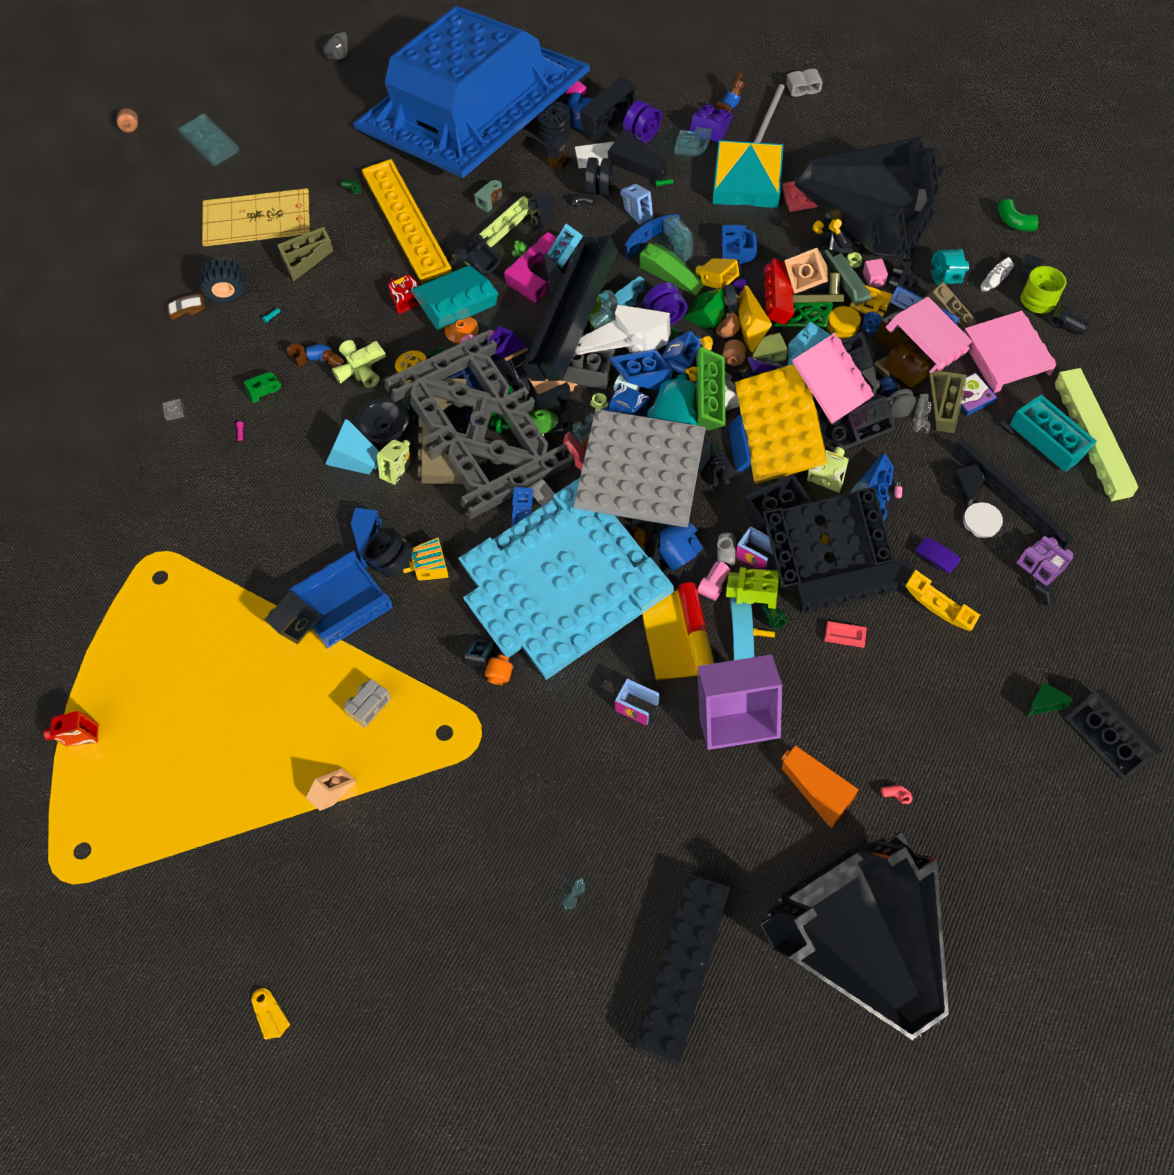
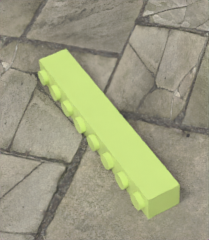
M1081 368L1060 372L1055 381V387L1060 392L1062 402L1068 409L1070 419L1097 441L1088 451L1090 462L1094 464L1097 471V477L1103 483L1105 493L1111 501L1133 497L1138 489L1136 480Z

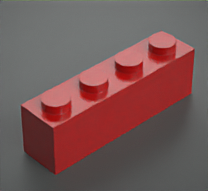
M773 258L764 268L765 309L770 320L785 325L794 315L793 289L785 262Z

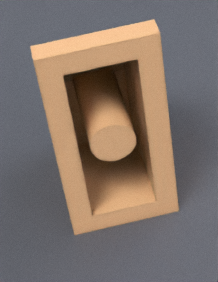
M341 768L316 778L306 798L320 811L333 806L356 783V780Z

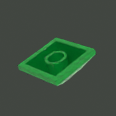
M720 288L701 293L687 309L683 318L703 329L717 327L725 315L724 289Z

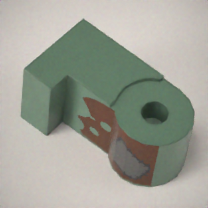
M493 180L474 194L476 206L489 212L492 209V203L503 196L501 182Z

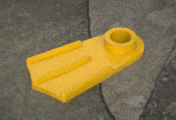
M265 988L256 990L252 995L251 1001L264 1039L281 1037L290 1026L288 1019L269 990ZM262 994L265 995L264 1001L258 1002V997Z

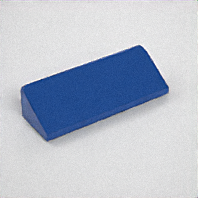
M739 415L728 426L735 470L747 471L750 469L751 457L742 416Z

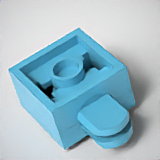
M810 322L789 343L787 353L789 358L788 366L793 364V359L828 338L831 334Z

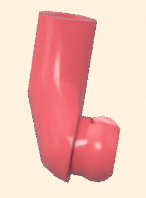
M901 785L881 787L882 797L893 796L903 804H910L912 802V794Z

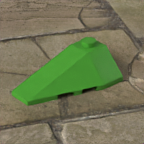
M649 243L640 253L641 269L674 284L676 287L694 296H697L705 287L701 283V279L673 251L659 244Z

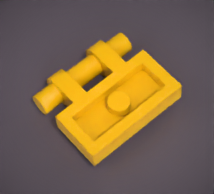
M865 285L871 293L872 299L857 306L852 302L850 308L855 309L859 314L876 312L883 319L885 313L879 311V309L887 310L893 294ZM866 304L874 308L865 307L864 305Z

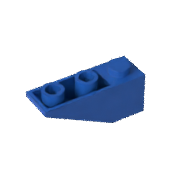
M355 508L351 526L360 559L364 568H367L368 561L364 558V550L369 540L381 528L382 519L379 517L377 510Z

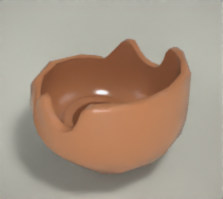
M731 311L732 314H726V318L721 321L716 329V333L722 338L733 337L739 331L741 326L740 319L733 311Z

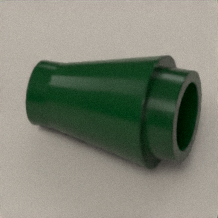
M766 603L761 605L770 627L777 630L787 623L786 614L777 607L776 609L768 608Z

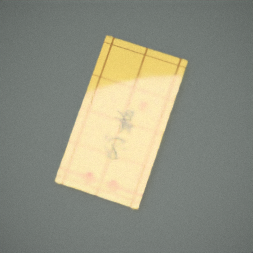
M308 188L203 201V246L304 235L310 232Z

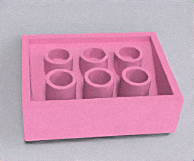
M835 333L792 360L831 423H834L874 396L871 387L865 382L860 370L857 369L850 354L847 353L841 340Z

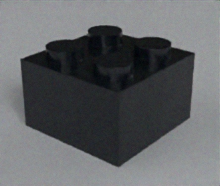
M291 590L284 595L282 601L269 612V615L264 620L280 635L298 644L323 617V614L308 600Z

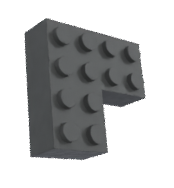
M589 320L581 337L588 334ZM615 349L589 352L581 355L574 353L563 381L607 390L613 370V364L609 360L610 357H615Z

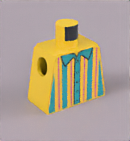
M439 538L414 547L412 560L403 569L404 573L415 571L418 580L449 577Z

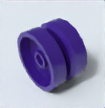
M642 100L635 101L625 116L623 123L624 131L644 143L649 142L655 136L661 124V110L650 106Z
M670 282L655 286L646 294L643 300V306L647 310L670 313V326L678 322L687 311V303L682 295H680L676 286Z

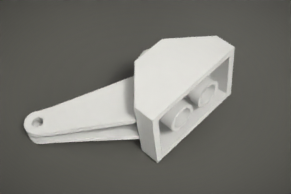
M617 305L615 320L581 337L575 354L581 355L626 347L632 353L657 350L669 342L670 313Z

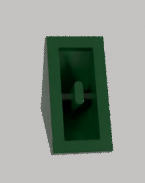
M1043 683L1026 714L1031 716L1067 709L1072 699L1063 692Z

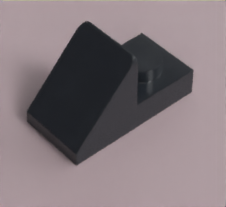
M563 383L536 395L537 409H546L555 414H561L560 402H565L571 398L568 383Z
M475 637L465 654L468 666L486 670L489 655L494 648V641Z

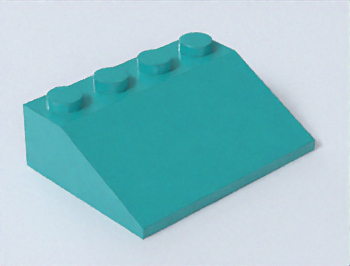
M470 265L411 289V292L437 331L456 323L458 320H463L495 306L498 292L491 282Z

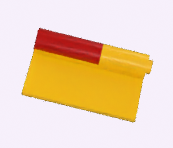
M695 583L681 584L676 591L642 614L656 680L698 676L697 666L715 664Z

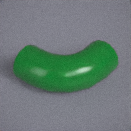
M1005 199L997 205L1002 221L1010 228L1025 232L1037 230L1038 216L1036 214H1022L1018 212L1014 201L1011 199Z

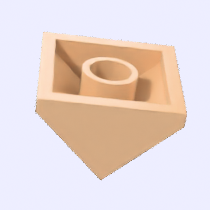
M818 248L785 260L794 294L828 282L827 265Z

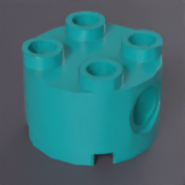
M963 249L938 250L933 255L931 265H934V269L931 270V274L935 284L939 285L944 282L948 285L961 284L963 282L965 272L969 270V263L965 261Z

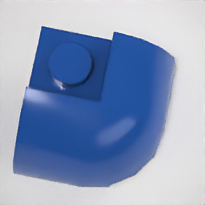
M581 92L571 94L566 100V105L570 110L571 128L584 130L580 123V110L591 102L593 98L581 97Z
M722 225V259H737L739 264L752 261L757 253L756 234L746 229V226Z
M690 522L688 523V528L669 525L659 534L661 536V547L658 549L672 571L689 562L703 549L694 535L698 530Z

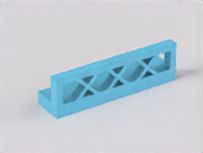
M565 224L547 253L550 258L555 259V264L560 271L583 237V235L568 224ZM561 241L565 242L567 246H563Z

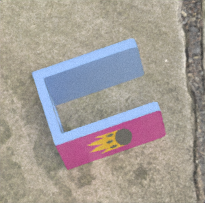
M750 526L737 545L736 558L758 570H766L768 558L746 546L750 542L773 555L769 536Z
M627 679L615 700V711L647 725L649 713L624 701L628 693L657 706L659 703V693Z

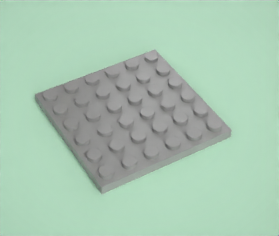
M596 409L574 509L688 528L706 427Z

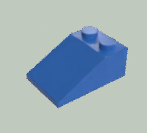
M656 349L610 357L609 360L626 382L651 390L660 389L661 384L666 380H670L673 374V369Z

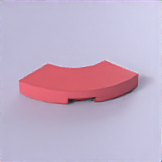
M569 431L565 434L563 444L574 458L575 466L582 471L586 450Z

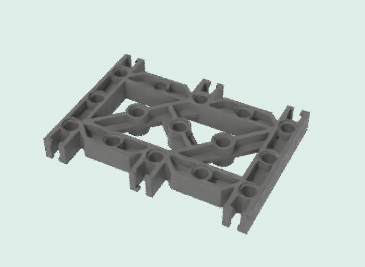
M488 331L385 379V389L387 392L392 389L391 398L394 402L411 395V405L430 432V434L423 437L422 446L425 450L430 449L429 457L431 460L449 452V463L466 490L470 492L461 497L460 505L462 508H465L466 505L477 502L476 506L473 508L469 507L468 512H466L469 519L512 498L514 487L526 488L539 479L545 481L570 468L574 460L571 454L567 455V459L557 460L560 456L562 458L566 457L565 452L567 448L564 444L550 452H546L548 443L527 413L533 410L535 400L531 397L528 401L519 403L522 399L523 401L526 400L527 394H529L526 387L508 395L510 386L490 358V356L496 353L497 344L494 340L489 343L490 334ZM469 367L485 392L469 388L463 382L453 384L442 381V379ZM434 397L451 401L457 407L465 405L474 407L466 434L456 432ZM491 412L501 414L523 449L509 446L502 440L490 441L484 439ZM435 443H438V444H439V445H437V446L434 447V448H433V446H430V445L435 444ZM498 450V451H501L502 453L497 454V453H495L494 451ZM472 455L487 458L494 464L506 463L518 468L489 482ZM467 466V467H469L470 469H469V470H465V469H463L462 467ZM513 480H520L521 483H515ZM482 496H488L490 499L485 500Z

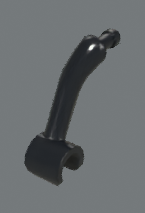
M563 421L561 427L542 435L543 437H548L562 432L564 434H567L569 431L572 433L573 428L571 425L566 428L568 422Z

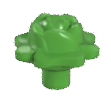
M516 240L515 250L512 251V255L514 257L518 255L522 257L529 249L526 243Z

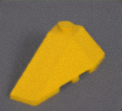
M745 285L738 297L741 296L742 298L739 300L738 313L744 342L749 350L754 352L772 323L749 287Z

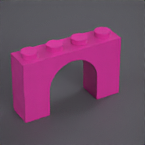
M549 232L541 237L536 244L530 247L522 257H519L504 272L506 284L535 303L547 293L546 281L533 274L530 269L542 262L543 255L549 252L557 237ZM561 241L563 246H567L565 242ZM571 256L569 257V259L567 260L562 269L566 270L571 260Z

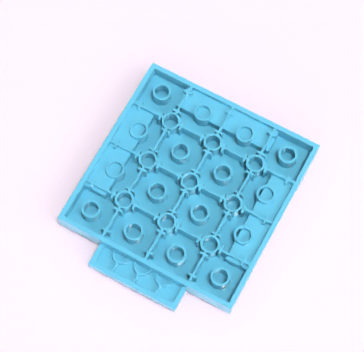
M580 478L554 494L553 500L493 540L488 538L458 558L463 568L478 587L463 597L467 605L504 656L509 658L523 648L545 680L674 592L672 583L651 557L648 558L615 515L574 509Z

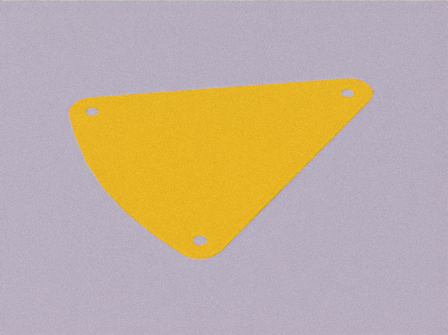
M170 551L155 552L144 557L134 567L112 602L86 651L67 701L64 714L79 710L99 724L98 743L64 746L59 742L57 743L49 805L48 862L52 873L63 882L74 885L95 881L317 809L306 798L314 780L341 768L349 773L356 780V783L337 802L459 763L470 757L478 748L482 737L481 723L477 715L465 705L342 640L327 649L315 631L311 629L298 644L280 635L264 620L276 605L178 553ZM158 571H165L168 574L167 581L160 585L155 584L152 581L153 575ZM372 679L389 692L391 699L366 728H363L356 721L348 717L344 708L347 700L357 695L359 687L364 682L367 683ZM442 725H448L453 730L452 737L447 741H441L436 736L437 729ZM82 842H86L91 846L90 855L82 860L76 859L73 854L75 847Z

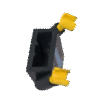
M833 219L829 224V229L833 232H823L822 229L825 225L821 221H816L813 225V230L819 234L817 244L819 251L828 250L831 253L852 254L860 250L861 244L856 242L853 236L845 235L842 230H839L842 225L839 219H836V221Z

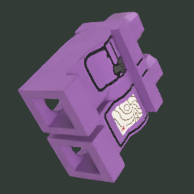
M1044 536L1041 541H1038L1033 547H1029L1024 551L1017 564L1030 574L1035 571L1033 576L1048 586L1066 569L1074 557H1072L1073 552L1069 549L1063 550L1060 548L1057 540L1053 537L1047 538ZM1025 560L1032 562L1033 566H1029ZM1041 572L1046 573L1049 578L1043 577Z

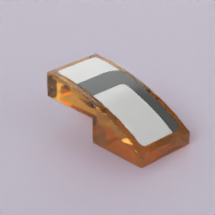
M194 294L176 299L168 303L167 307L169 317L174 320L185 313H189L192 316L204 309L205 305L203 295Z

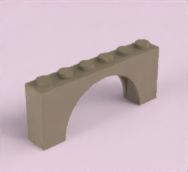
M442 379V381L450 382L453 384L457 382H463L466 384V379ZM434 397L442 410L453 405L451 401ZM419 417V427H422V433L419 432V443L422 444L423 437L430 434V432ZM423 446L422 449H418V460H422V465H418V476L422 477V483L463 484L449 463L448 454L445 453L431 460L429 457L430 449L425 450Z

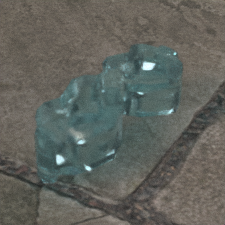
M582 878L576 880L575 886L572 887V893L567 895V899L563 902L565 910L576 907V896H580L585 892V883Z

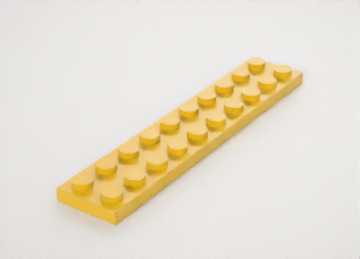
M392 159L362 169L363 176L420 283L422 284L451 273V266Z

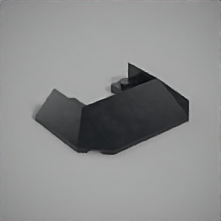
M863 332L841 340L843 347L850 354L853 363L860 372L875 366L872 351ZM885 396L853 409L834 423L830 422L815 398L823 442L834 447H840L844 451L897 430L896 419L892 415Z

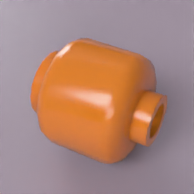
M497 655V658L489 659L485 671L488 682L502 686L503 683L509 681L513 664L508 661V657Z

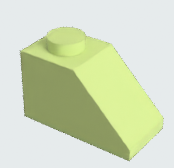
M771 334L763 337L753 357L776 362L786 360L787 347L781 334Z

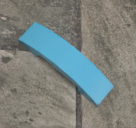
M730 597L734 660L754 657V637L751 604L744 602L736 604L737 598Z

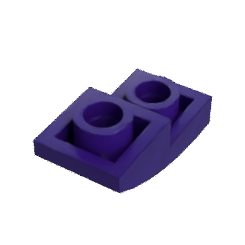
M928 537L915 550L916 555L931 561L934 567L948 574L951 573L961 560L951 550Z

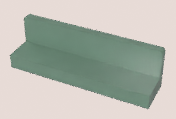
M828 250L824 251L827 263L833 272L840 273V285L855 306L872 299L871 293L842 253L832 257Z

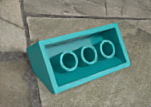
M1042 395L1019 409L1010 423L1013 429L1064 472L1076 465L1097 443L1092 436Z

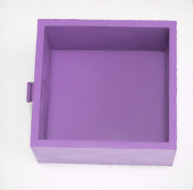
M772 654L697 666L699 718L708 750L781 738L782 683Z

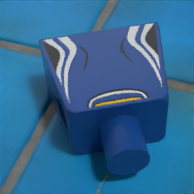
M619 383L611 398L608 411L641 416L647 410L650 397Z

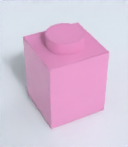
M883 260L865 261L863 275L867 285L872 288L885 286L888 273Z

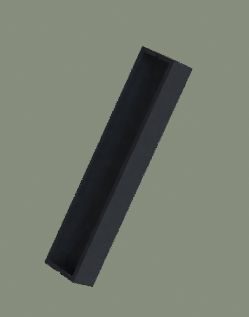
M611 235L597 236L596 240L594 237H582L576 246L524 362L523 368L531 381H546V379L548 381H563L618 252Z

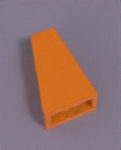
M797 746L792 751L788 749L781 759L783 760L782 770L828 826L833 828L854 800L859 789Z

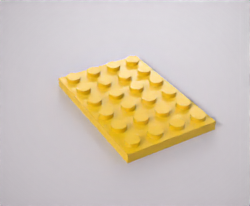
M794 364L735 382L742 421L747 435L754 482L756 484L828 464L814 396Z

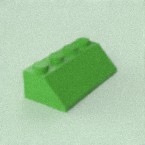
M699 347L696 357L697 426L706 427L705 430L709 431L725 426V357Z

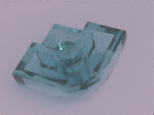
M696 127L695 132L680 130L675 145V155L696 157L703 154L708 148L712 129Z
M677 216L667 217L664 219V232L669 236V241L674 245V253L685 263L693 254L692 232Z

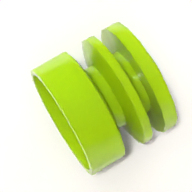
M1040 266L1033 269L1020 296L1024 307L1032 312L1042 314L1054 310L1067 283L1065 276L1058 269L1050 266Z

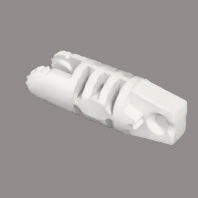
M1009 257L998 263L987 275V278L980 286L982 291L985 292L995 288L1008 276L1014 266Z

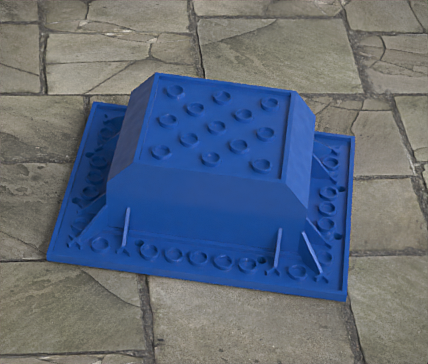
M455 6L390 57L385 79L389 95L354 122L353 125L356 130L464 178L589 72L590 66L587 63L541 47L539 40L524 30ZM420 121L437 129L438 134L417 124Z

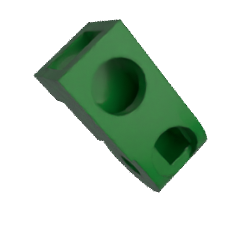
M272 372L244 381L246 393L252 403L260 401V397L269 393H275L281 388V383Z

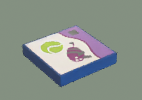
M977 373L966 377V388L961 404V410L966 416L996 402L998 398Z

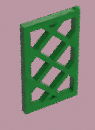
M793 302L794 312L798 310L801 315L794 319L791 317L790 321L785 325L776 322L775 327H806L810 322L818 327H827L833 302ZM802 307H812L805 312L801 309ZM820 307H828L823 312L818 309ZM813 311H816L818 315L813 317L812 319H810L807 316ZM821 317L823 318V323H814ZM802 318L807 320L805 323H796Z

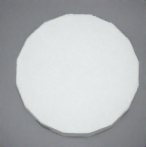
M975 503L967 508L963 516V523L968 532L971 531L974 536L980 538L994 536L1000 530L1003 522L1000 511L989 503Z

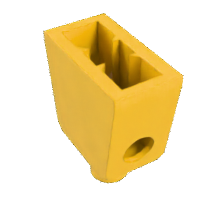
M711 259L704 266L698 265L696 267V275L701 276V283L703 285L724 289L725 285L730 284L739 276L737 259Z

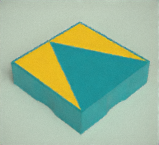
M719 140L713 204L778 208L783 144Z

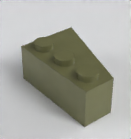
M324 227L277 244L281 258L293 282L333 252L331 240Z
M934 371L930 373V387L936 430L955 433L966 388V375Z

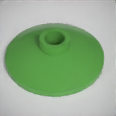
M535 409L528 412L541 434L554 430L558 425L557 415L550 410Z

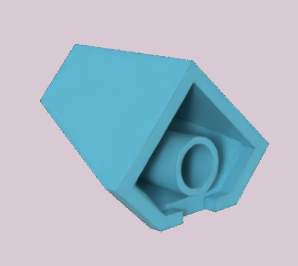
M345 419L326 464L370 475L372 469L376 470L378 467L377 454L379 451L349 420Z

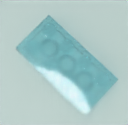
M205 114L178 128L180 134L213 166L240 151L238 145Z

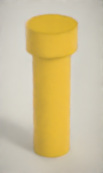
M753 628V636L773 638L775 636L773 631Z

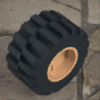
M220 258L206 262L205 266L201 267V291L206 298L212 299L214 302L228 303L242 297V294L245 292L243 269L239 264L229 261V259L222 260Z

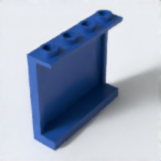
M354 550L344 554L339 560L328 564L324 569L311 574L306 580L293 585L288 590V592L292 590L308 600L323 614V617L312 629L327 649L393 608L389 596L382 592L358 560Z

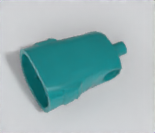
M679 374L677 379L664 381L660 386L654 405L647 411V418L697 426V413L695 411L697 400L696 384L687 380L688 377L684 374Z

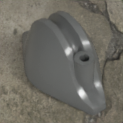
M345 32L338 33L328 40L323 48V52L327 54L328 59L346 57L347 34Z
M910 389L896 391L887 398L891 405L892 415L898 418L910 415L923 403L921 398L913 395Z

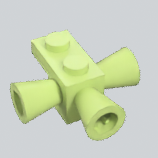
M348 340L343 342L339 347V351L346 357L348 364L332 368L337 381L341 384L353 374L357 381H363L366 388L376 386L380 377L372 371L371 364L386 357L381 346L375 341L357 350L354 341Z

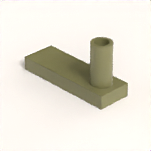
M830 273L829 293L793 294V302H844V294L840 293V273Z

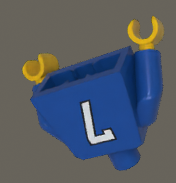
M690 330L671 340L661 356L674 371L684 375L686 373L691 381H696V367L689 369L688 367L691 366L700 345L703 344V348L711 350L713 341L710 336L701 339L700 336H695Z

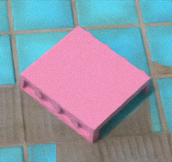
M929 297L897 314L886 326L890 332L901 327L936 363L929 371L930 373L936 370L941 371L945 366L963 356L970 349L968 346L973 342Z
M1023 311L967 327L964 330V333L973 341L968 346L970 348L968 352L993 393L999 392L1003 384L1044 371L1050 376L1056 366L1055 359L1051 357L1046 345L1042 343L1037 331L1034 330Z

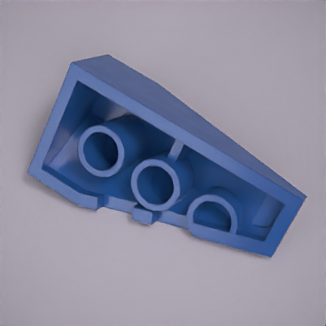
M885 453L881 454L849 493L875 486L884 521L888 511L885 509V504L890 498L887 491L888 486L892 484L894 466Z

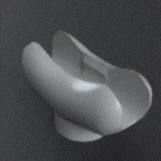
M721 533L717 543L718 562L729 563L732 567L735 564L736 537L733 533Z

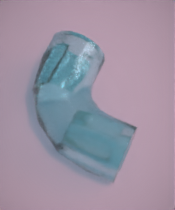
M607 290L599 295L598 301L601 308L589 318L595 329L612 322L615 318V311L619 303L612 291Z

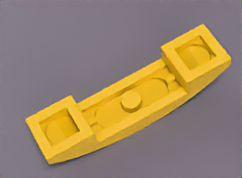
M915 570L905 585L909 592L937 616L957 627L971 631L980 615L965 604L959 606L932 587L930 579Z

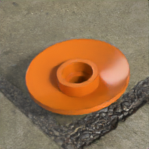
M472 317L458 320L456 323L445 327L446 337L451 342L460 344V340L464 336L469 334L476 336L479 332L478 323Z

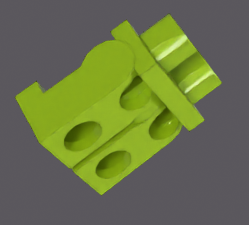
M740 567V573L729 572L726 597L737 598L736 604H742L743 602L746 604L755 602L766 603L768 608L776 609L778 571L746 570V568Z

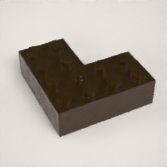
M899 310L882 319L874 338L892 349L883 368L908 386L913 387L930 376L929 371L936 363L901 327L892 332L886 328L892 319L902 312V310Z

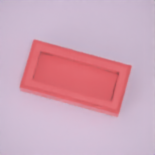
M827 621L824 641L864 648L867 627Z

